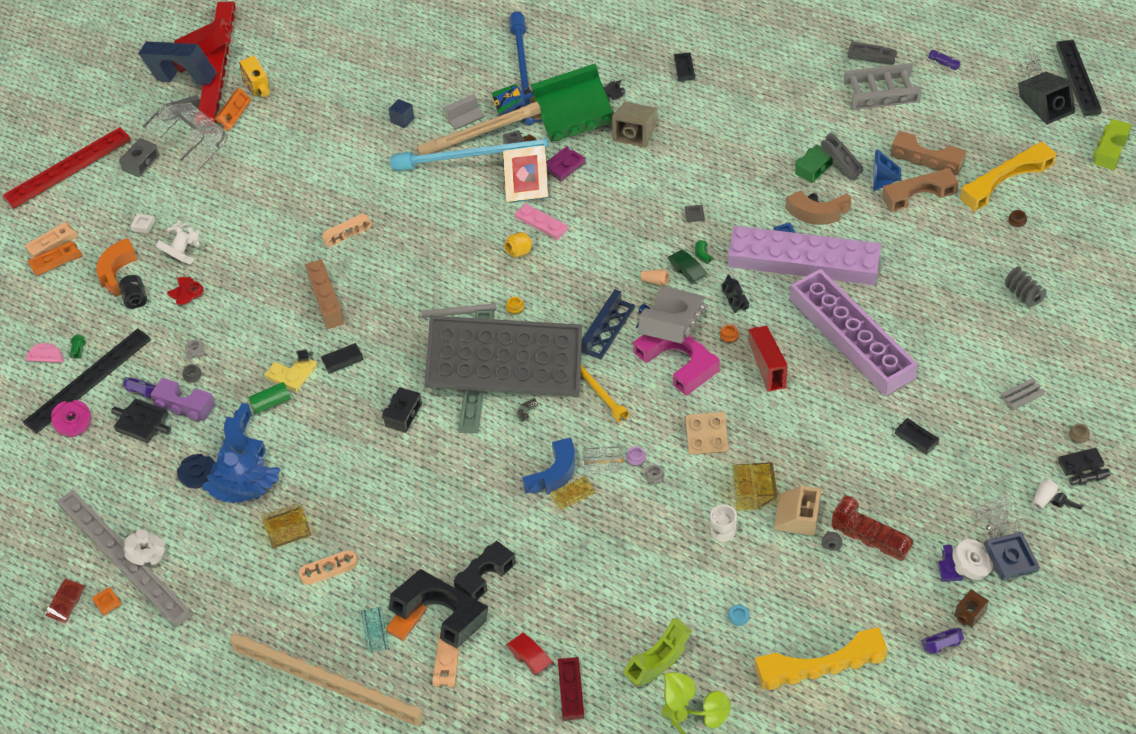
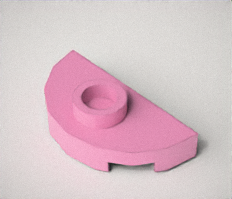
M45 342L32 347L27 353L26 361L62 363L64 358L58 347Z

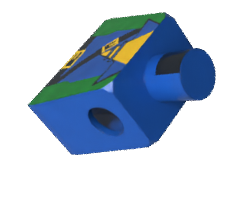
M517 84L492 92L499 116L526 106V100L534 97L530 87L521 91Z

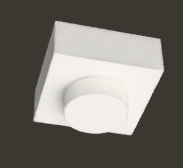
M137 214L130 226L131 230L148 234L155 223L154 216Z

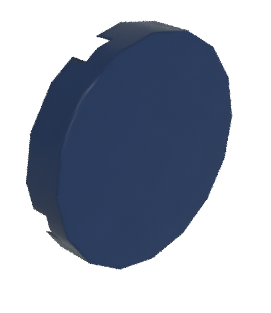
M203 454L188 456L182 460L181 465L177 469L179 481L188 488L197 489L203 487L202 484L209 481L206 475H210L215 461L210 456H203Z

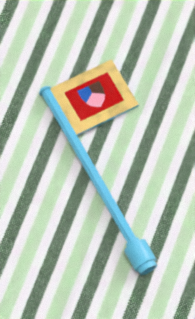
M546 138L418 156L413 155L412 152L395 153L390 157L391 168L400 171L414 169L417 163L504 152L506 202L549 198L546 163L548 140Z

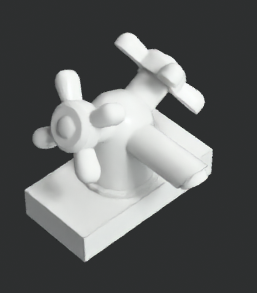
M178 220L173 227L167 228L168 232L174 231L176 235L172 244L170 245L158 240L156 247L191 265L195 258L186 254L184 250L187 244L199 246L198 234L200 231L195 230L194 232L192 227H188L190 233L188 234L182 229L187 228L188 224H181V221Z

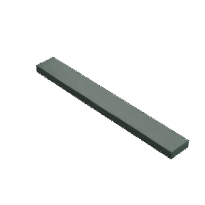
M476 310L475 318L494 319V311ZM464 390L458 428L459 433L478 434L484 391Z

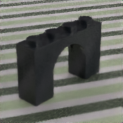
M419 569L390 594L388 610L406 619L422 605L440 604L448 607L453 611V614L442 623L440 639L457 649L486 622L489 606L426 571Z

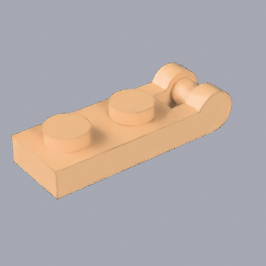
M64 222L24 246L34 258L69 240L72 241L78 237V233L72 229L69 223Z
M440 632L433 674V687H440V685L455 687L459 647L456 649L440 639ZM442 673H449L448 676H441Z

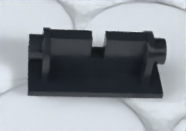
M622 80L617 82L611 81L603 87L609 102V95L612 100H615L625 94V89L620 87Z
M728 274L722 283V292L725 293L734 313H737L740 308L747 310L750 303L745 294H742L743 290L739 281L734 278L732 279L730 274Z

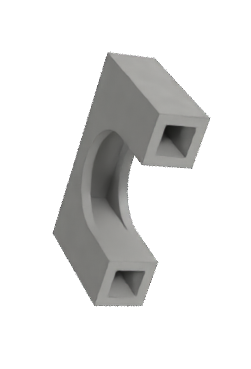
M661 286L656 293L654 310L645 308L639 317L638 333L682 344L684 339L689 337L690 331L694 329L696 322H699L701 314L705 312V296Z

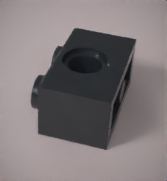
M399 387L396 394L392 395L388 408H385L383 411L382 419H384L385 427L406 433L422 405L421 393Z

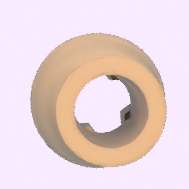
M665 269L642 271L641 281L660 287L663 285L667 286L669 283V271H665Z

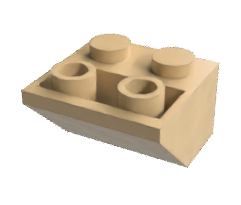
M799 486L781 493L774 530L815 536L822 489Z

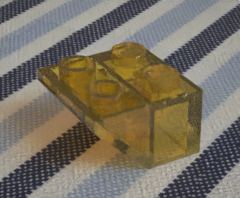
M773 462L732 465L736 511L757 510L778 498Z
M300 503L261 515L272 549L311 536L308 521Z

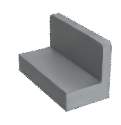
M474 94L444 107L445 117L455 130L485 117L478 108V100Z

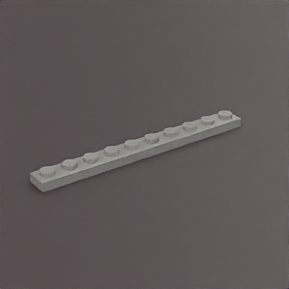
M74 490L57 501L58 506L174 628L192 616L190 610L145 564L137 565L126 559L123 550L124 542Z

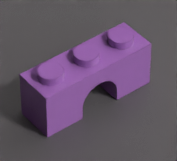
M161 378L150 394L155 406L171 410L176 415H186L194 421L197 419L205 421L215 405L212 393L195 388L189 396L180 397L182 392L179 383Z

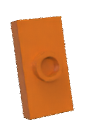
M422 605L406 619L396 614L385 628L386 633L404 641L426 612V606Z

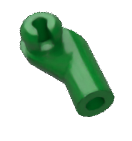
M699 240L695 244V256L708 264L713 260V257L706 253L707 242Z

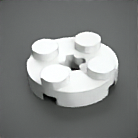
M137 530L136 533L129 535L125 539L123 545L124 556L127 560L137 565H144V562H151V565L157 564L163 559L165 541L148 533L146 530Z
M965 539L953 548V560L958 574L965 575L973 580H982L992 571L993 562L988 552L986 553L982 549L983 545L973 539Z

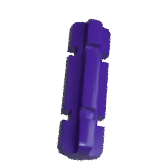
M931 50L929 53V59L936 60V62L944 66H950L953 70H957L960 67L961 62L956 59L952 60V57L943 53L938 54L939 52L936 50Z

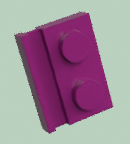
M566 146L546 161L547 171L562 181L585 163V157Z

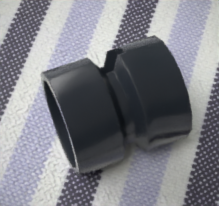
M128 275L120 280L119 287L124 306L131 310L145 306L148 299L142 278L137 275Z

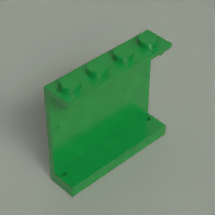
M596 63L531 84L535 101L540 106V115L550 142L560 141L563 138L576 136L579 133L591 131L597 127L612 123L614 110L611 109Z

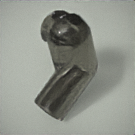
M532 398L519 405L516 416L519 417L520 422L529 419L527 412L538 407L536 399Z

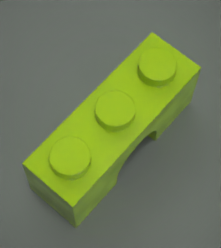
M1112 118L1109 125L1105 124L1102 133L1104 137L1100 136L1097 144L1099 148H1095L1092 158H1095L1094 165L1111 170L1116 169L1122 148L1125 147L1129 138L1132 124Z

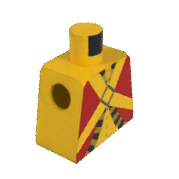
M255 55L239 61L242 81L254 96L258 94L262 97L268 96L270 93L268 78Z

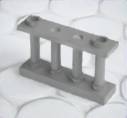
M912 63L845 71L844 85L852 84L854 91L851 102L852 110L920 102L921 87H912L909 79L912 74ZM902 78L905 88L895 89L892 79ZM885 80L888 90L878 91L875 81ZM868 82L871 92L861 93L859 83Z

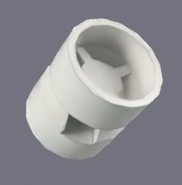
M722 504L717 505L711 510L710 534L714 539L724 542L731 540L736 535L737 514L733 507Z

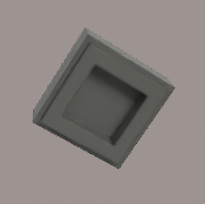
M703 205L685 206L687 222L705 221Z

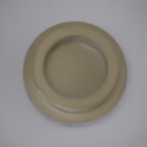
M1078 423L1070 428L1069 436L1073 441L1082 443L1089 439L1090 432L1086 425Z

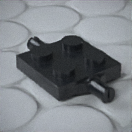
M135 398L125 409L114 406L111 410L112 414L120 416L114 425L115 431L145 443H149L157 431L166 434L171 432V427L163 424L169 415L168 411Z

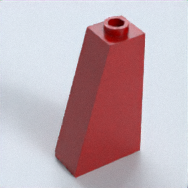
M220 18L174 40V43L198 44L205 56H207L230 40L232 29L228 23ZM172 61L179 72L186 71L183 66Z
M768 326L749 329L748 341L767 392L785 389L788 365Z

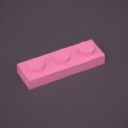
M526 203L514 214L516 219L556 240L568 230V225Z

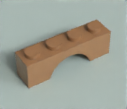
M899 131L892 143L890 156L910 161L913 164L924 165L930 169L943 170L950 168L954 175H959L965 162L967 150L951 145L942 150H928L918 144L916 135Z
M950 168L883 186L882 199L890 212L907 208L909 198L917 193H932L939 198L957 194L959 182Z
M323 259L305 264L307 276L315 293L326 329L344 325L342 311Z

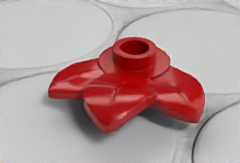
M178 277L179 287L168 291L167 294L170 298L176 300L177 305H184L192 301L193 298L200 297L204 289L193 278Z

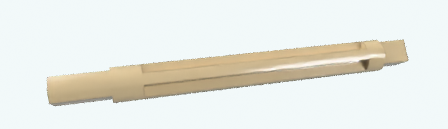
M534 102L464 130L417 146V150L420 155L438 152L473 137L540 114V106L538 102Z

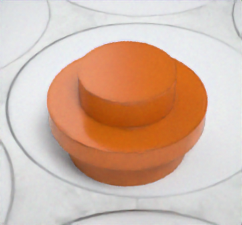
M725 325L720 331V338L724 342H734L739 337V332L733 325Z

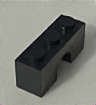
M496 540L492 545H488L478 558L473 559L463 572H459L453 580L454 587L478 600L487 592L486 580L481 576L486 572H495L503 577L516 564L515 554Z

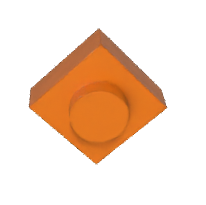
M110 587L92 597L94 604L103 616L121 605L120 600Z

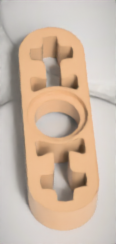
M360 214L326 230L322 235V240L328 247H331L346 240L351 235L354 236L369 229L372 226V221L366 214Z
M347 550L304 565L299 570L300 580L303 584L311 585L350 571L357 566L356 554L353 551ZM349 558L351 562L347 563L345 559ZM326 565L334 566L333 570L329 572L323 570ZM310 572L311 577H307L306 573Z

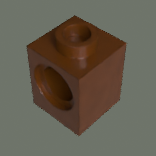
M970 589L956 606L954 616L961 624L969 625L973 628L987 611L989 600Z

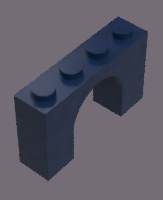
M146 41L138 53L157 81H172L178 71L172 61L183 66L196 84L209 85L217 73L198 44Z

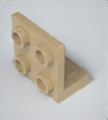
M725 412L685 415L684 420L687 429L689 454L728 451Z

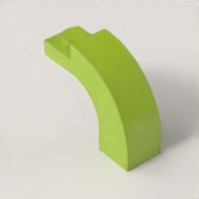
M678 617L673 618L659 641L648 651L633 655L623 673L636 686L652 682L682 655L686 649L684 644L692 630Z

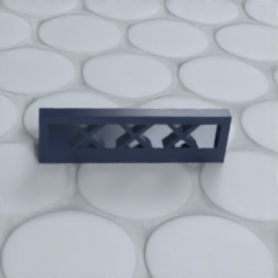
M614 289L583 336L582 353L601 360L634 310V304L622 300L621 291ZM620 305L628 308L627 312L620 314L617 309ZM618 318L619 324L610 327L609 321ZM609 331L611 334L610 338L602 340L600 335ZM600 344L603 348L600 353L591 350L593 346Z

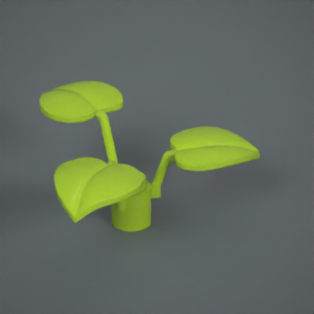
M678 672L663 674L665 704L662 708V715L664 718L671 720V725L675 726L681 734H686V732L678 723L686 720L688 714L704 715V724L709 728H718L724 723L731 710V700L725 693L712 691L707 694L703 701L704 711L689 710L684 706H688V701L694 697L696 692L695 683L692 678Z

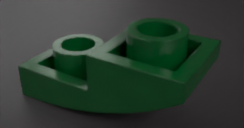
M682 249L667 258L677 272L682 271L691 284L707 274L701 264Z

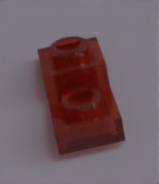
M65 578L45 616L67 623L74 605H77L85 585Z

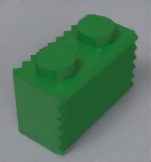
M816 144L813 148H809L802 158L796 160L795 174L813 183L833 164L834 160L828 152H825L821 146Z

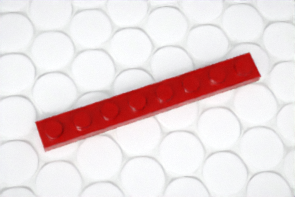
M119 127L2 196L14 209L129 142L130 137Z

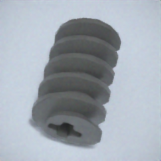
M1015 267L1007 275L1005 286L1010 288L1011 292L1015 293L1028 307L1037 305L1045 298L1047 291L1045 289L1042 290V286L1037 285V281L1032 280L1031 276H1026V271H1021V267Z

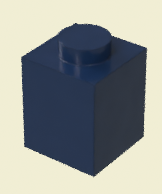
M398 99L389 108L391 123L405 129L414 119L412 104Z

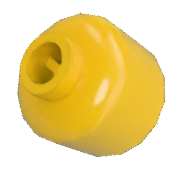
M524 232L509 235L504 243L507 254L515 258L530 253L532 246L531 238Z

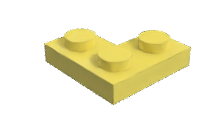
M311 359L302 362L297 360L291 368L274 362L264 376L265 379L277 384L284 382L288 389L297 392L318 365L316 361Z

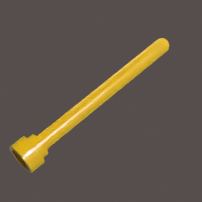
M581 365L580 375L612 409L613 418L617 422L622 421L621 417L624 419L628 418L630 413L625 406L618 405Z

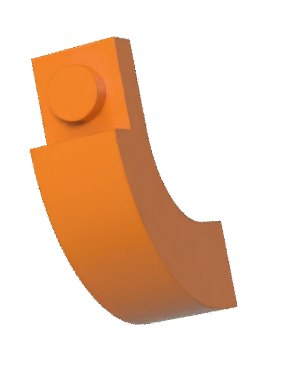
M129 238L118 241L108 247L97 262L96 271L101 287H106L108 293L112 292L114 297L121 295L115 279L117 271L124 265L137 261Z

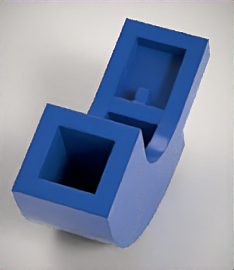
M241 403L239 409L234 413V418L227 416L224 423V434L226 438H229L230 448L242 454L244 447L247 446L245 439L249 438L243 434L252 415L249 404ZM249 438L255 443L258 456L263 458L266 452L263 441Z
M571 437L552 442L555 462L549 469L522 477L525 494L538 493L541 489H545L548 495L558 491L568 483L575 470V449Z

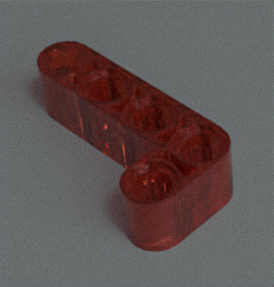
M843 496L833 511L832 528L835 531L843 532L844 535L854 540L855 538L861 540V543L871 548L876 547L886 555L903 561L914 544L912 538L859 513V503L851 496Z

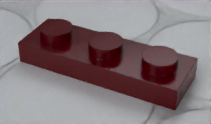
M579 657L558 659L563 721L585 719Z

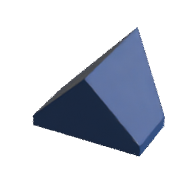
M878 149L875 150L873 164V192L883 188V186L901 181V167Z

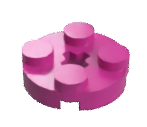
M78 400L59 403L51 414V421L55 431L69 437H75L83 433L89 427L92 419L88 406ZM75 416V419L72 421H68L67 417Z

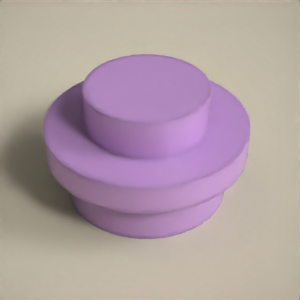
M634 446L627 452L626 459L631 465H641L646 460V453L641 447Z

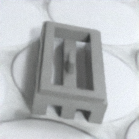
M1032 378L1002 393L1001 398L1013 411L1044 396L1045 390L1040 389V385L1036 384V380ZM1034 391H1037V392H1035V393H1033V394H1031V395H1029V396H1027V397H1025V398H1023V399H1021V400H1019V401H1017V402H1015V403H1013V404L1011 403V402H1013V401H1015V400H1017V399H1019V398H1022V397H1024V396H1026V395H1028V394H1030V393H1032V392H1034Z

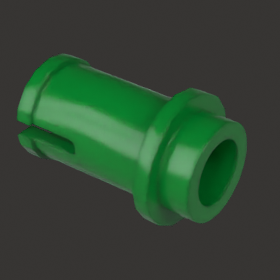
M74 335L71 338L72 345L69 357L72 358L74 354L73 359H81L83 345L86 344V341L82 335Z

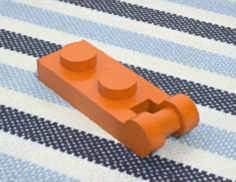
M239 87L214 119L218 123L220 122L223 128L228 131L249 104L251 98Z
M69 241L27 261L35 276H38L66 262L81 258L82 253L77 249L74 241Z

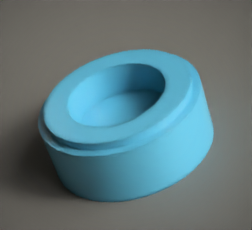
M735 605L730 608L728 619L733 625L743 626L749 621L750 613L745 606Z

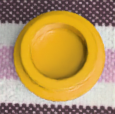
M511 297L506 303V310L511 314L521 313L524 310V302L519 297Z

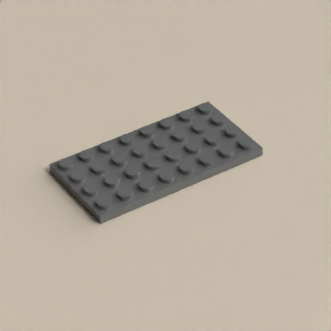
M430 315L424 386L425 388L579 397L582 325Z

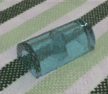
M382 606L361 610L368 651L378 652L386 650L389 645Z

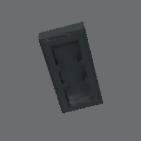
M691 52L674 54L678 81L695 80Z
M356 343L321 356L328 374L364 360Z
M906 418L895 429L897 436L926 455L939 443L938 437L909 418Z

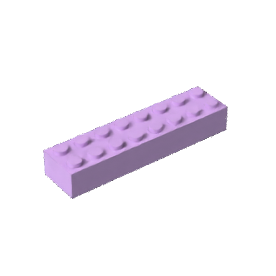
M734 226L728 253V267L805 277L822 269L832 280L876 285L881 243Z
M822 269L791 285L790 301L884 396L916 379L918 364Z

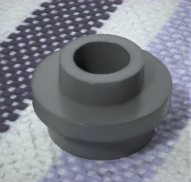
M194 364L187 365L182 373L183 379L187 382H195L202 375L201 369Z
M827 532L822 538V546L825 549L834 551L842 547V538L836 532Z

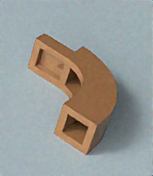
M800 190L786 197L785 209L798 220L809 224H831L840 221L841 213L845 214L849 211L852 197L846 193L830 202H816L809 199Z

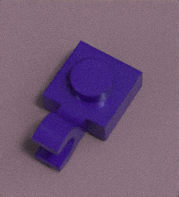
M943 545V560L938 561L941 582L962 581L963 575L958 574L955 570L952 545Z

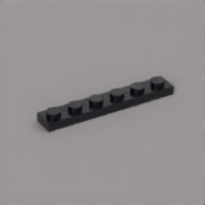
M1074 40L1057 41L1056 48L1067 76L1072 81V88L1083 116L1101 114L1102 108Z

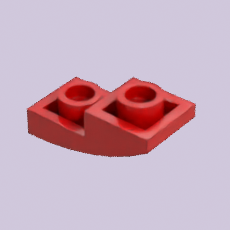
M524 632L506 644L519 662L523 660L534 676L553 663L544 650Z

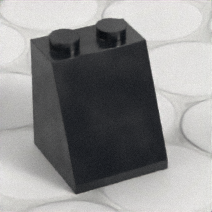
M1046 71L1018 83L1019 97L1046 125L1075 113L1072 81Z

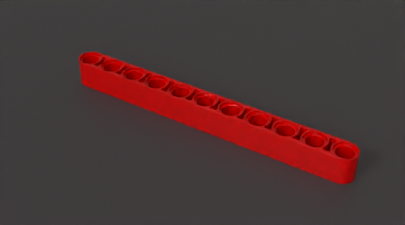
M217 2L214 21L222 18L233 30L232 22H234V11H236L235 2ZM231 36L228 42L210 53L207 57L217 73L209 85L202 86L197 115L198 129H216L215 124L217 121L214 118L220 109L219 100L222 97L221 88L224 85L223 77H225L226 72L225 66H227V55L230 48L228 45L231 42Z

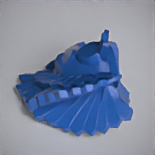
M229 438L222 441L217 462L213 463L210 475H206L209 481L202 484L203 490L208 491L217 500H222L224 503L228 501L231 503H241L245 500L250 501L253 498L258 500L260 496L265 495V490L271 489L272 484H276L279 480L277 475L281 469L263 466V458L258 456L257 447L249 438L245 439L247 446L244 447L242 454L236 453L230 448Z

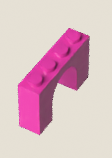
M644 334L633 342V353L645 363H648L658 354L669 349L682 350L691 357V360L673 374V386L686 396L720 371L719 358L715 354L710 353L703 344L695 341L690 334L688 338L684 339L682 344Z

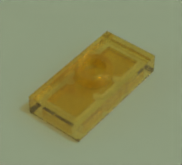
M584 476L551 492L550 495L558 508L563 510L595 494V489L587 477Z

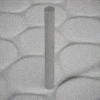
M496 303L423 310L422 318L430 317V315L447 316L475 313L476 310L496 311Z

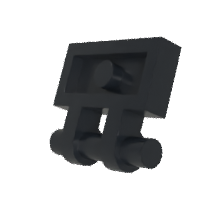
M1096 447L1058 457V462L1065 475L1074 474V477L1069 478L1071 485H1084L1088 481H1100L1104 477L1111 475L1108 468H1100L1104 467L1105 463ZM1091 470L1090 473H1083L1084 471Z

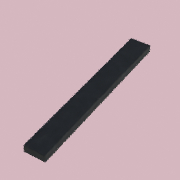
M137 328L26 418L23 424L35 434L40 432L52 422V411L59 403L79 400L151 341V338Z

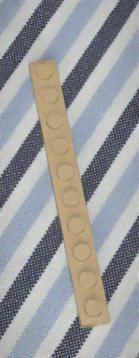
M234 634L230 639L234 651L420 727L423 722L422 710L413 704H404L396 697H387L376 689L370 690L363 687L357 681L351 682L346 680L340 674H331L320 666L314 667L307 664L301 658L295 659L290 657L284 651H275L264 643L258 644L252 641L247 636L243 635L241 637Z

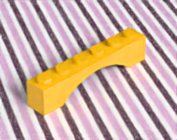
M1042 141L1032 145L1026 151L1018 153L1010 160H1006L1002 165L991 169L983 176H979L973 182L965 184L961 189L960 200L975 212L988 204L992 191L1002 181L1022 173L1043 172L1055 164L1057 153Z
M876 627L858 632L845 647L827 656L798 659L772 653L756 657L754 668L762 690L767 688L775 690L783 684L795 685L803 679L810 678L814 680L820 678L823 674H838L847 668L858 669L866 663H881L887 657L888 648L880 628Z

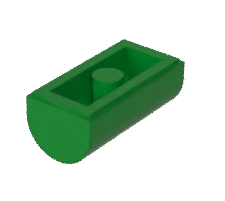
M284 382L248 397L255 415L291 399Z

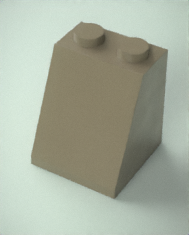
M624 102L612 116L613 141L647 147L658 120V108Z

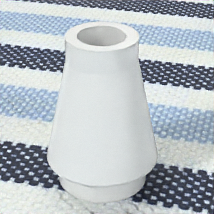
M1044 479L1043 482H1040L1032 506L1043 510L1058 494V485L1049 479Z

